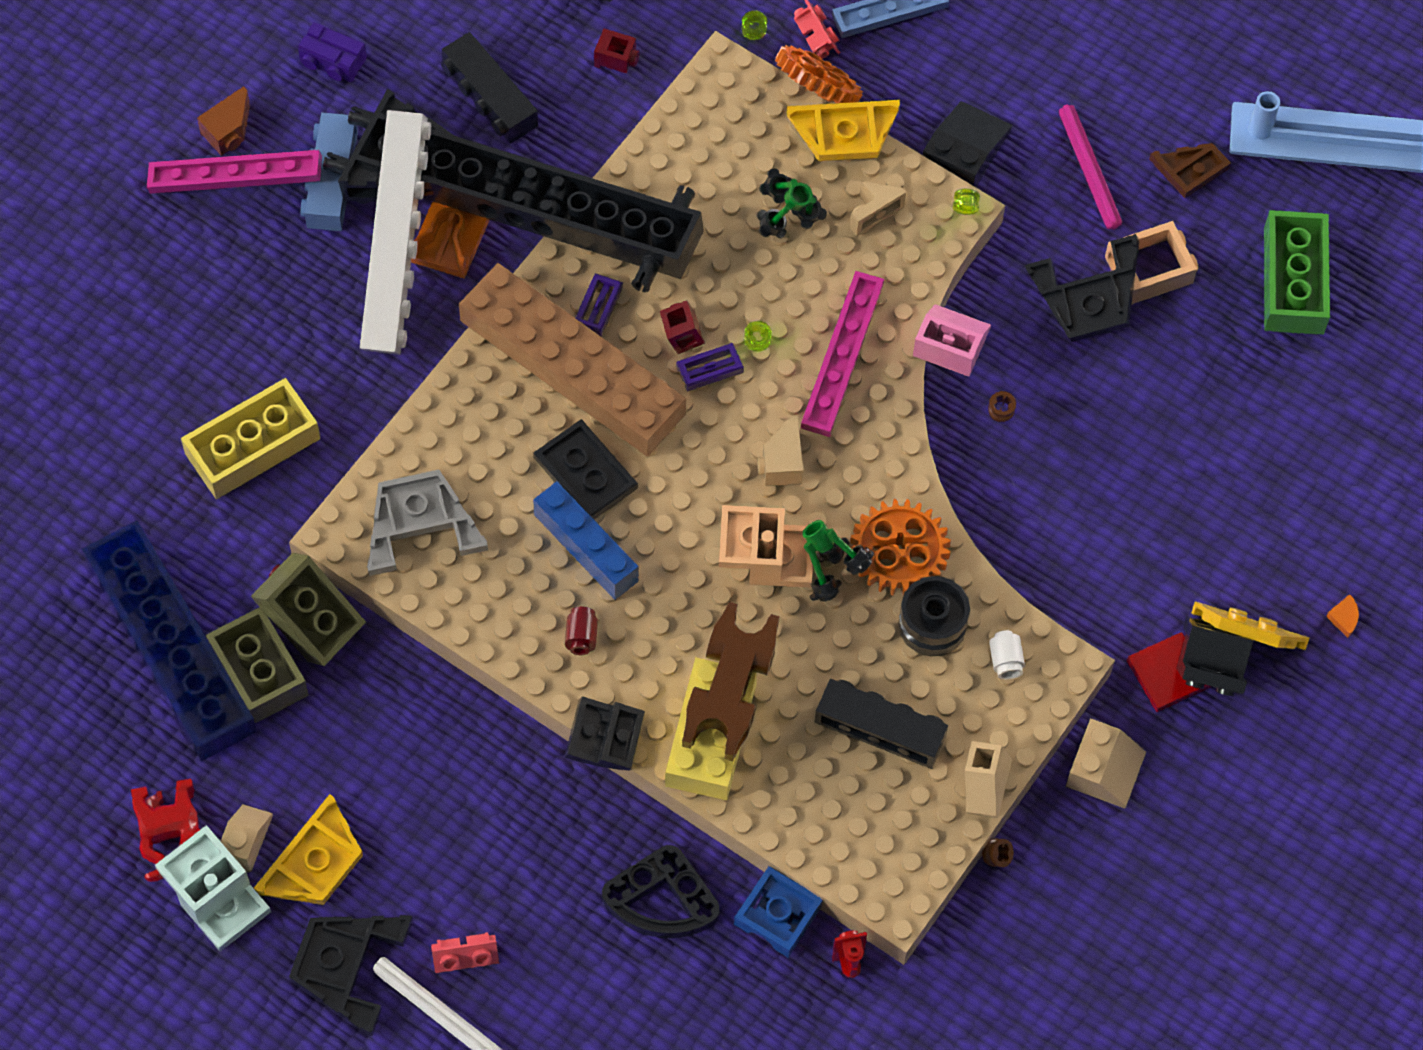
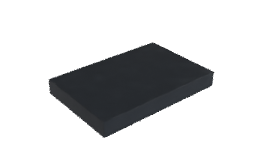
M582 419L533 452V458L554 482L557 481L593 519H596L638 489V483Z

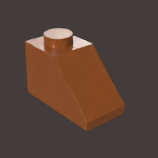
M243 86L197 117L200 133L221 156L228 151L235 150L245 140L250 110L247 89Z

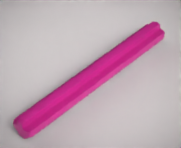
M1068 104L1064 105L1059 110V116L1105 227L1115 230L1122 225L1118 209L1075 107Z

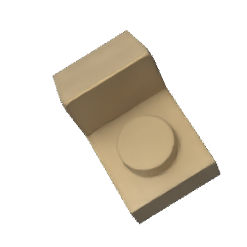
M862 182L860 197L864 203L854 208L850 219V229L856 237L904 208L906 191L900 187Z

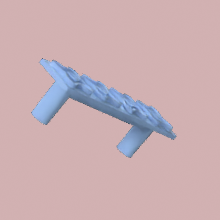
M1269 91L1260 93L1255 104L1233 102L1230 154L1423 173V120L1279 106V97Z

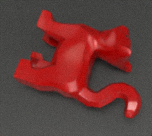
M191 778L176 782L175 802L170 805L160 806L164 803L162 791H157L155 795L148 797L147 787L131 789L133 810L138 819L141 841L139 849L144 859L157 864L165 855L153 850L154 844L180 837V846L200 831L198 814L190 800L194 797V783ZM155 869L145 874L144 878L146 881L155 882L161 880L163 876Z

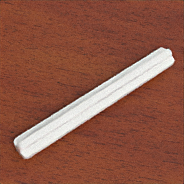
M381 957L373 967L376 975L470 1049L502 1050L387 958Z

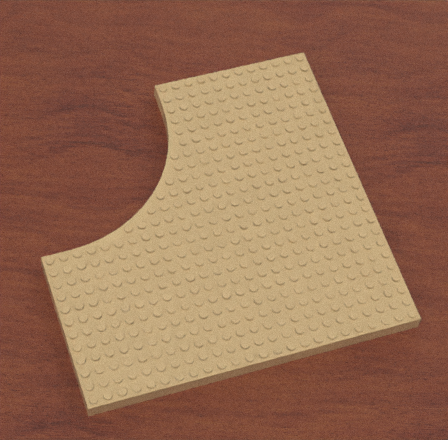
M715 31L593 177V179L668 202H672L678 186H685L683 193H685L687 187H690L695 192V197L689 208L702 213L704 232L682 278L678 279L657 272L649 292L644 293L642 292L644 285L638 291L631 284L640 266L548 237H543L513 273L574 318L595 273L623 282V289L601 337L686 398V415L647 457L468 327L290 540L291 554L298 553L310 556L337 588L567 741H569L578 700L582 696L609 705L618 702L645 711L631 770H610L763 872L770 866L823 899L820 910L850 930L858 931V933L867 932L868 942L904 965L981 858L986 844L998 834L1111 675L1115 660L1038 610L998 574L974 545L955 515L939 480L929 446L924 414V371L926 361L913 356L915 338L928 311L935 304L945 307L952 291L970 264L1000 227L1003 221L1005 205L890 135L887 136L878 158L818 161L787 117V106L835 104V102H829L819 97L814 91L807 90L805 86L796 83L788 77L787 73ZM772 168H776L780 174L796 179L798 183L807 184L811 188L812 194L820 202L821 208L826 209V218L813 223L810 229H805L801 226L798 216L793 215L790 210L785 215L787 220L786 227L784 228L786 235L781 239L771 235L763 237L759 233L760 220L757 218V213L760 210H765L766 212L770 209L781 210L786 205L785 201L777 204L769 195L761 194L759 187L766 181L768 177L767 172ZM862 182L900 187L906 191L904 208L856 237L850 229V219L854 208L864 203L860 197ZM859 271L884 279V285L830 437L801 429V422L854 273ZM599 283L583 320L588 321L604 285L603 283ZM610 287L595 324H598L614 287ZM688 300L696 313L705 344L677 355L667 339L660 311L669 308L675 303ZM733 343L743 364L744 373L687 392L685 383L681 379L680 371L678 372L676 362ZM731 354L688 368L687 372L702 367L707 363L729 358ZM798 415L803 465L802 484L765 486L764 475H758L757 457L763 456V445L791 416ZM580 419L586 423L638 483L637 490L594 519L639 566V582L616 600L608 594L534 516L533 499L555 482L533 458V452ZM440 470L458 497L460 504L466 513L470 515L480 534L486 539L488 550L461 556L454 528L391 541L397 570L369 576L367 566L374 527L378 483ZM893 499H897L899 506H904L906 499H909L911 508H915L920 502L922 503L921 512L924 513L932 509L931 519L941 517L942 520L939 528L947 527L948 529L945 538L951 539L950 548H947L951 552L950 558L945 560L947 562L946 570H940V577L951 579L961 586L969 598L970 615L964 640L955 650L946 655L930 657L915 652L906 645L899 631L898 621L904 596L901 588H897L893 596L890 593V587L887 586L882 592H879V583L877 581L870 586L867 585L869 575L859 577V573L853 576L851 572L846 570L847 566L844 564V559L847 553L845 552L843 559L838 564H832L829 561L820 563L824 575H833L835 580H841L842 585L838 588L840 592L832 600L822 602L818 599L812 601L809 597L813 594L812 588L749 584L750 569L719 567L722 505L785 508L784 525L808 526L816 520H822L828 529H834L838 537L841 539L847 538L850 542L851 535L855 534L853 532L854 525L861 524V514L869 516L871 506L880 511L881 501H884L888 507H892ZM917 529L907 530V532L911 535H918L921 533ZM879 531L876 533L878 536L884 538L890 536L889 533L885 531ZM920 557L911 558L914 563L924 562ZM889 559L879 561L885 566L894 564ZM814 567L812 573V581L817 578ZM732 602L738 604L735 623L745 633H756L762 630L771 614L780 616L776 634L775 656L767 676L757 673L756 689L752 703L757 705L748 737L740 748L728 800H722L665 787V772L695 657L715 661L706 658L708 644L715 624L722 616L728 603ZM579 606L593 609L596 612L595 616L598 618L596 648L583 656L572 654L564 645L567 616L571 613V609ZM1005 630L1012 631L1013 634L1020 636L1025 662L1023 674L1018 678L1009 680L998 678V673L993 668L989 645L990 639L997 632ZM830 678L836 681L846 680L852 683L856 689L864 692H876L889 702L894 704L903 703L912 707L917 713L925 716L934 715L942 719L948 725V730L933 769L814 723L816 709ZM972 741L1002 745L1012 758L998 818L970 815L966 812L965 767Z

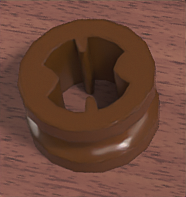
M1005 391L993 394L988 405L989 416L997 422H1006L1013 418L1016 409L1015 397ZM1002 402L1003 406L1005 403L1008 404L1007 411H1002V408L997 410V403Z
M991 838L982 851L984 862L991 867H1007L1013 860V846L1007 839Z

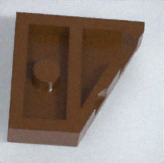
M1213 143L1200 144L1197 147L1176 148V152L1164 154L1154 151L1150 154L1149 158L1184 198H1187L1229 170L1231 162Z

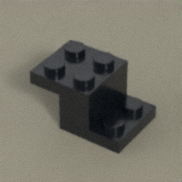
M1186 616L1183 626L1186 635L1176 668L1182 679L1186 680L1185 684L1204 689L1205 685L1217 688L1216 692L1234 697L1235 692L1244 694L1247 684L1244 673L1253 640L1217 629L1203 620Z

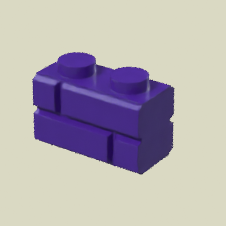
M315 22L312 23L307 31V35L303 37L298 46L299 59L305 67L310 70L318 68L325 71L329 77L336 81L343 79L351 83L367 57L366 45Z

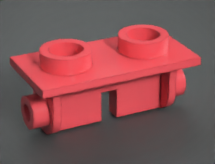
M804 0L808 7L797 9L794 12V21L804 36L814 31L812 35L806 38L813 53L822 59L829 55L831 49H834L838 54L841 53L835 44L839 41V38L831 26L826 28L823 23L827 18L818 4L813 6L808 0Z
M486 932L485 934L466 936L467 944L463 945L460 944V937L437 940L436 944H431L435 973L499 964L495 934L489 935Z

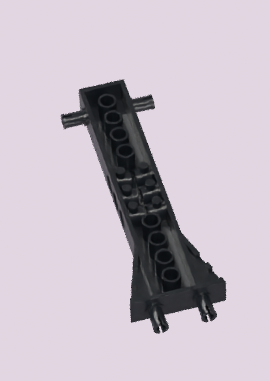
M389 89L386 90L375 113L358 108L357 106L351 108L352 111L349 112L348 123L366 128L350 159L333 154L332 152H328L326 154L327 157L324 158V170L341 174L338 183L344 201H357L361 204L377 201L387 110L417 113L415 107L409 103L405 105L395 98V94ZM427 116V122L431 123V136L429 140H425L424 152L428 153L426 170L421 172V181L424 182L423 199L640 266L631 284L638 291L644 285L642 290L644 293L649 292L657 272L678 279L682 278L704 232L702 213L689 208L695 197V192L690 187H687L685 193H683L685 186H678L672 202L664 201L457 137Z

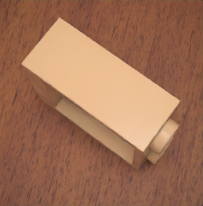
M1173 221L1135 233L1139 238L1138 250L1167 240L1180 268L1142 281L1139 280L1135 273L1132 304L1193 284L1196 272L1198 271V263L1195 256L1189 254L1186 248L1185 236L1181 230H1177ZM1108 242L1105 258L1112 271L1116 269L1111 242Z

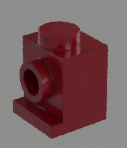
M604 28L594 50V67L600 68L603 66L627 74L629 67H636L640 51L636 50V38Z
M688 300L675 303L669 308L660 311L667 339L677 355L705 344L696 313Z

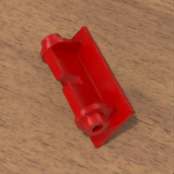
M846 931L834 940L832 962L840 960L842 972L848 978H855L861 972L860 960L864 956L867 932Z

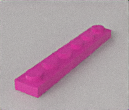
M319 150L149 162L147 189L152 194L320 181L322 154Z
M855 271L804 413L801 429L830 437L883 288L884 279Z

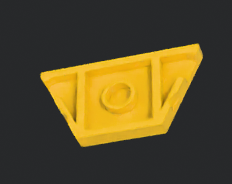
M900 100L787 106V117L818 161L878 158L898 114Z
M1195 601L1191 612L1194 615L1201 616L1202 620L1210 623L1217 629L1276 648L1295 649L1297 647L1306 650L1309 637L1278 628L1276 621L1260 617L1259 621L1247 618V612L1230 607L1228 612Z
M331 794L328 795L256 884L254 890L259 895L324 905L362 858V850L353 837L348 823Z

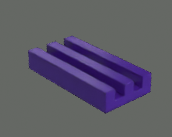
M595 273L575 318L599 336H602L623 289V282ZM599 283H603L604 285L588 321L583 320ZM610 287H614L598 324H595Z
M733 343L676 362L678 372L680 371L681 379L685 383L687 392L744 373L743 364ZM731 354L729 358L717 362L713 361L687 372L688 368Z

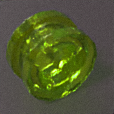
M760 11L747 12L742 18L741 29L743 35L751 40L763 38L767 32V17ZM753 22H757L759 27L756 25V29L750 28V24L753 25Z
M964 188L954 193L953 209L955 212L971 215L979 211V192Z
M762 321L749 323L745 328L744 335L746 347L755 352L766 350L771 343V329L769 325ZM759 332L762 340L757 341L753 333Z

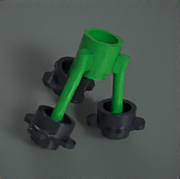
M772 168L767 172L768 177L766 181L759 187L761 194L769 195L777 204L785 201L786 205L781 210L770 209L767 212L760 210L757 213V218L760 220L759 233L763 237L771 235L780 239L786 235L784 228L787 224L785 215L790 210L793 215L798 216L801 226L805 229H810L813 223L826 218V209L821 208L820 202L812 194V190L807 184L798 183L796 179L780 174L776 168Z
M822 520L810 523L803 530L802 535L807 541L803 547L809 554L817 578L810 584L813 594L809 597L812 601L818 599L822 602L832 600L840 592L838 588L842 585L841 580H835L833 575H824L820 563L829 561L832 564H838L843 559L845 552L847 555L844 559V564L847 566L846 570L851 572L853 576L866 571L872 563L871 558L874 555L872 550L868 547L864 548L862 545H857L853 549L850 548L849 540L838 537L834 529H828Z

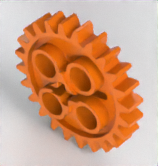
M785 45L781 47L775 57L777 66L781 67L783 72L788 73V77L796 83L805 86L807 90L814 91L819 97L829 102H859L863 95V91L860 90L861 87L856 85V81L849 79L847 73L832 66L830 62L824 61L821 57L810 51H804L801 48L797 49L792 45L790 47Z
M893 499L892 507H888L884 501H881L880 511L871 506L869 516L861 514V524L854 525L853 532L855 534L851 535L850 544L853 545L850 548L853 549L857 545H862L864 548L868 547L874 552L871 558V565L866 571L859 573L858 576L864 577L869 575L867 585L870 586L877 581L879 583V592H882L887 586L890 587V593L893 596L897 588H901L904 595L912 583L924 577L941 576L940 570H946L947 562L945 560L950 558L951 552L947 549L950 548L951 539L945 538L948 529L947 527L939 528L942 520L941 517L932 520V509L924 513L921 512L922 503L920 502L915 508H911L909 499H906L904 506H899L897 499ZM917 529L921 533L918 535H911L907 532V530ZM879 531H885L889 533L890 536L884 538L878 536L876 533ZM920 557L924 562L914 563L911 558ZM889 559L894 564L885 566L879 561Z

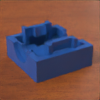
M768 866L734 917V925L748 934L752 932L760 935L773 946V949L789 958L822 908L823 899ZM762 895V896H763L762 899L760 900V902L758 903V905L756 906V908L753 909L754 905L756 904V902L758 901V899H759L760 896ZM791 913L797 917L801 914L798 920L793 918L791 924L786 923L790 919Z

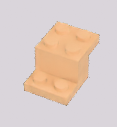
M722 505L719 567L750 569L749 584L812 588L810 584L812 583L813 564L809 554L803 547L807 541L802 535L803 530L807 526L784 525L785 508Z

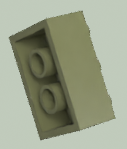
M292 553L250 596L308 662L325 666L366 623L308 555Z
M260 607L206 635L211 653L252 724L309 696L304 677L268 616Z

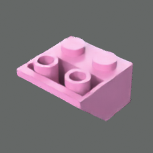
M935 304L926 314L915 338L913 356L970 377L991 325Z

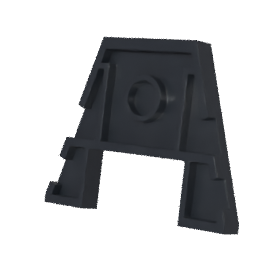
M1136 234L1110 241L1116 269L1102 274L1058 285L1051 258L1025 265L1027 272L1071 342L1129 327L1139 249V238Z
M400 915V917L393 918L372 916L371 918L352 919V917L310 918L289 975L290 981L367 1035L373 1036L382 1010L381 1005L351 997L371 938L404 947L413 921L412 916Z

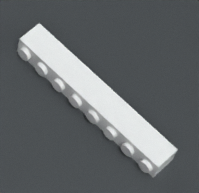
M387 110L360 349L364 351L400 355L401 348H405L407 342V330H403L404 318H409L411 308L410 300H407L408 288L412 289L414 282V271H410L411 259H415L417 255V241H414L415 229L420 227L421 212L417 211L418 199L422 200L424 195V182L421 181V172L426 170L428 153L424 152L425 140H429L431 136V123L427 122L428 118L421 113Z

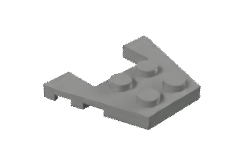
M440 470L378 483L374 527L367 566L369 576L397 570L391 541L454 528L461 556L488 550L486 539L480 534L474 521L466 513Z

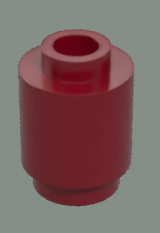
M574 607L567 616L564 645L574 655H587L596 648L598 618L595 616L596 612L589 607Z

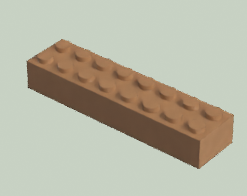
M499 263L459 303L460 321L647 457L686 415V398Z

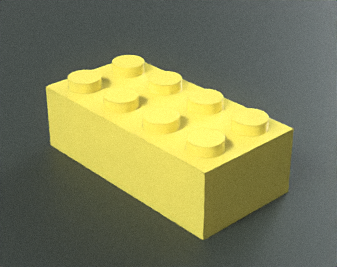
M284 378L183 436L181 441L185 455L217 500L320 440L317 421L288 380Z
M695 657L665 772V787L728 800L740 749L733 762L724 759L727 739L717 729H707L701 732L691 749L682 747L686 725V709L694 687L710 690L719 662ZM752 672L743 701L752 703L756 689V672Z

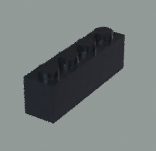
M471 32L466 33L442 48L443 61L441 66L444 72L449 77L453 76L456 79L461 92L466 97L470 96L473 99L476 109L483 117L487 116L490 119L497 135L500 137L504 136L511 144L538 127L537 109Z
M831 678L816 709L814 722L930 769H933L948 730V725L937 716L922 715L906 704H894L885 700L882 695L876 692H864L856 689L852 683L846 680L836 681Z

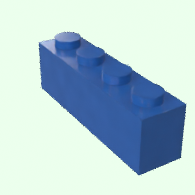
M557 481L533 499L534 516L614 600L618 599L639 582V566Z

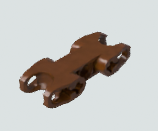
M729 602L714 626L706 652V658L719 661L710 690L694 687L686 709V725L682 747L691 749L701 732L707 729H717L727 739L724 759L733 762L740 747L748 737L757 706L756 704L743 701L752 672L767 676L775 656L776 634L780 616L771 614L762 630L756 633H745L735 623L738 604Z

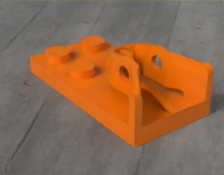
M432 201L418 236L414 240L417 241V255L415 259H411V262L465 279L490 219Z

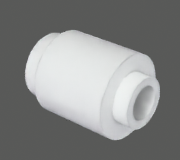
M1009 630L997 632L989 641L994 671L998 673V678L1000 679L1018 678L1023 674V668L1025 667L1020 636L1013 634Z

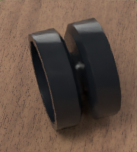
M940 576L924 577L911 584L904 593L898 621L900 635L908 647L919 654L932 657L946 655L960 645L964 640L970 615L969 598L962 587L951 579Z

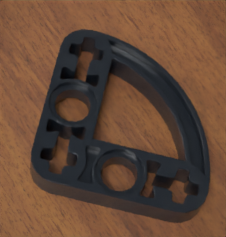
M673 845L659 848L610 879L602 888V901L608 911L625 926L648 936L658 938L691 936L712 927L719 919L720 910L717 900L682 851ZM666 855L670 859L676 857L675 867L679 873L675 877L671 865H663L664 856ZM639 871H647L651 874L652 880L647 885H639L634 881L635 874ZM690 879L695 882L697 887L692 893L685 894L679 890L678 885L682 880ZM625 880H628L634 893H631L630 888L622 892V900L618 901L616 898L610 900L611 890L614 889L616 892L622 891L626 888ZM666 883L690 918L676 921L656 920L645 917L628 906ZM699 896L704 908H712L711 917H707L705 914L698 915L700 907L695 900Z

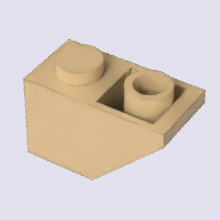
M971 742L965 767L967 814L998 818L1012 762L1011 756L1002 745Z

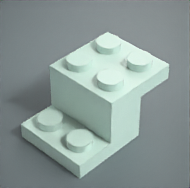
M207 825L155 864L158 872L177 893L180 905L220 952L271 912L270 907L250 885L245 869Z

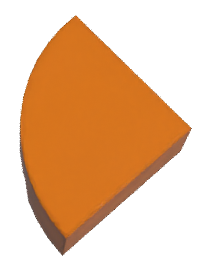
M1349 594L1332 608L1326 617L1349 638L1358 622V606L1354 598Z

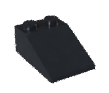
M960 101L936 129L923 150V156L972 186L977 187L1012 129V124Z

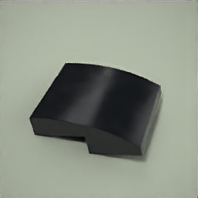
M582 696L578 700L564 758L604 768L630 771L645 711L618 702L609 705Z

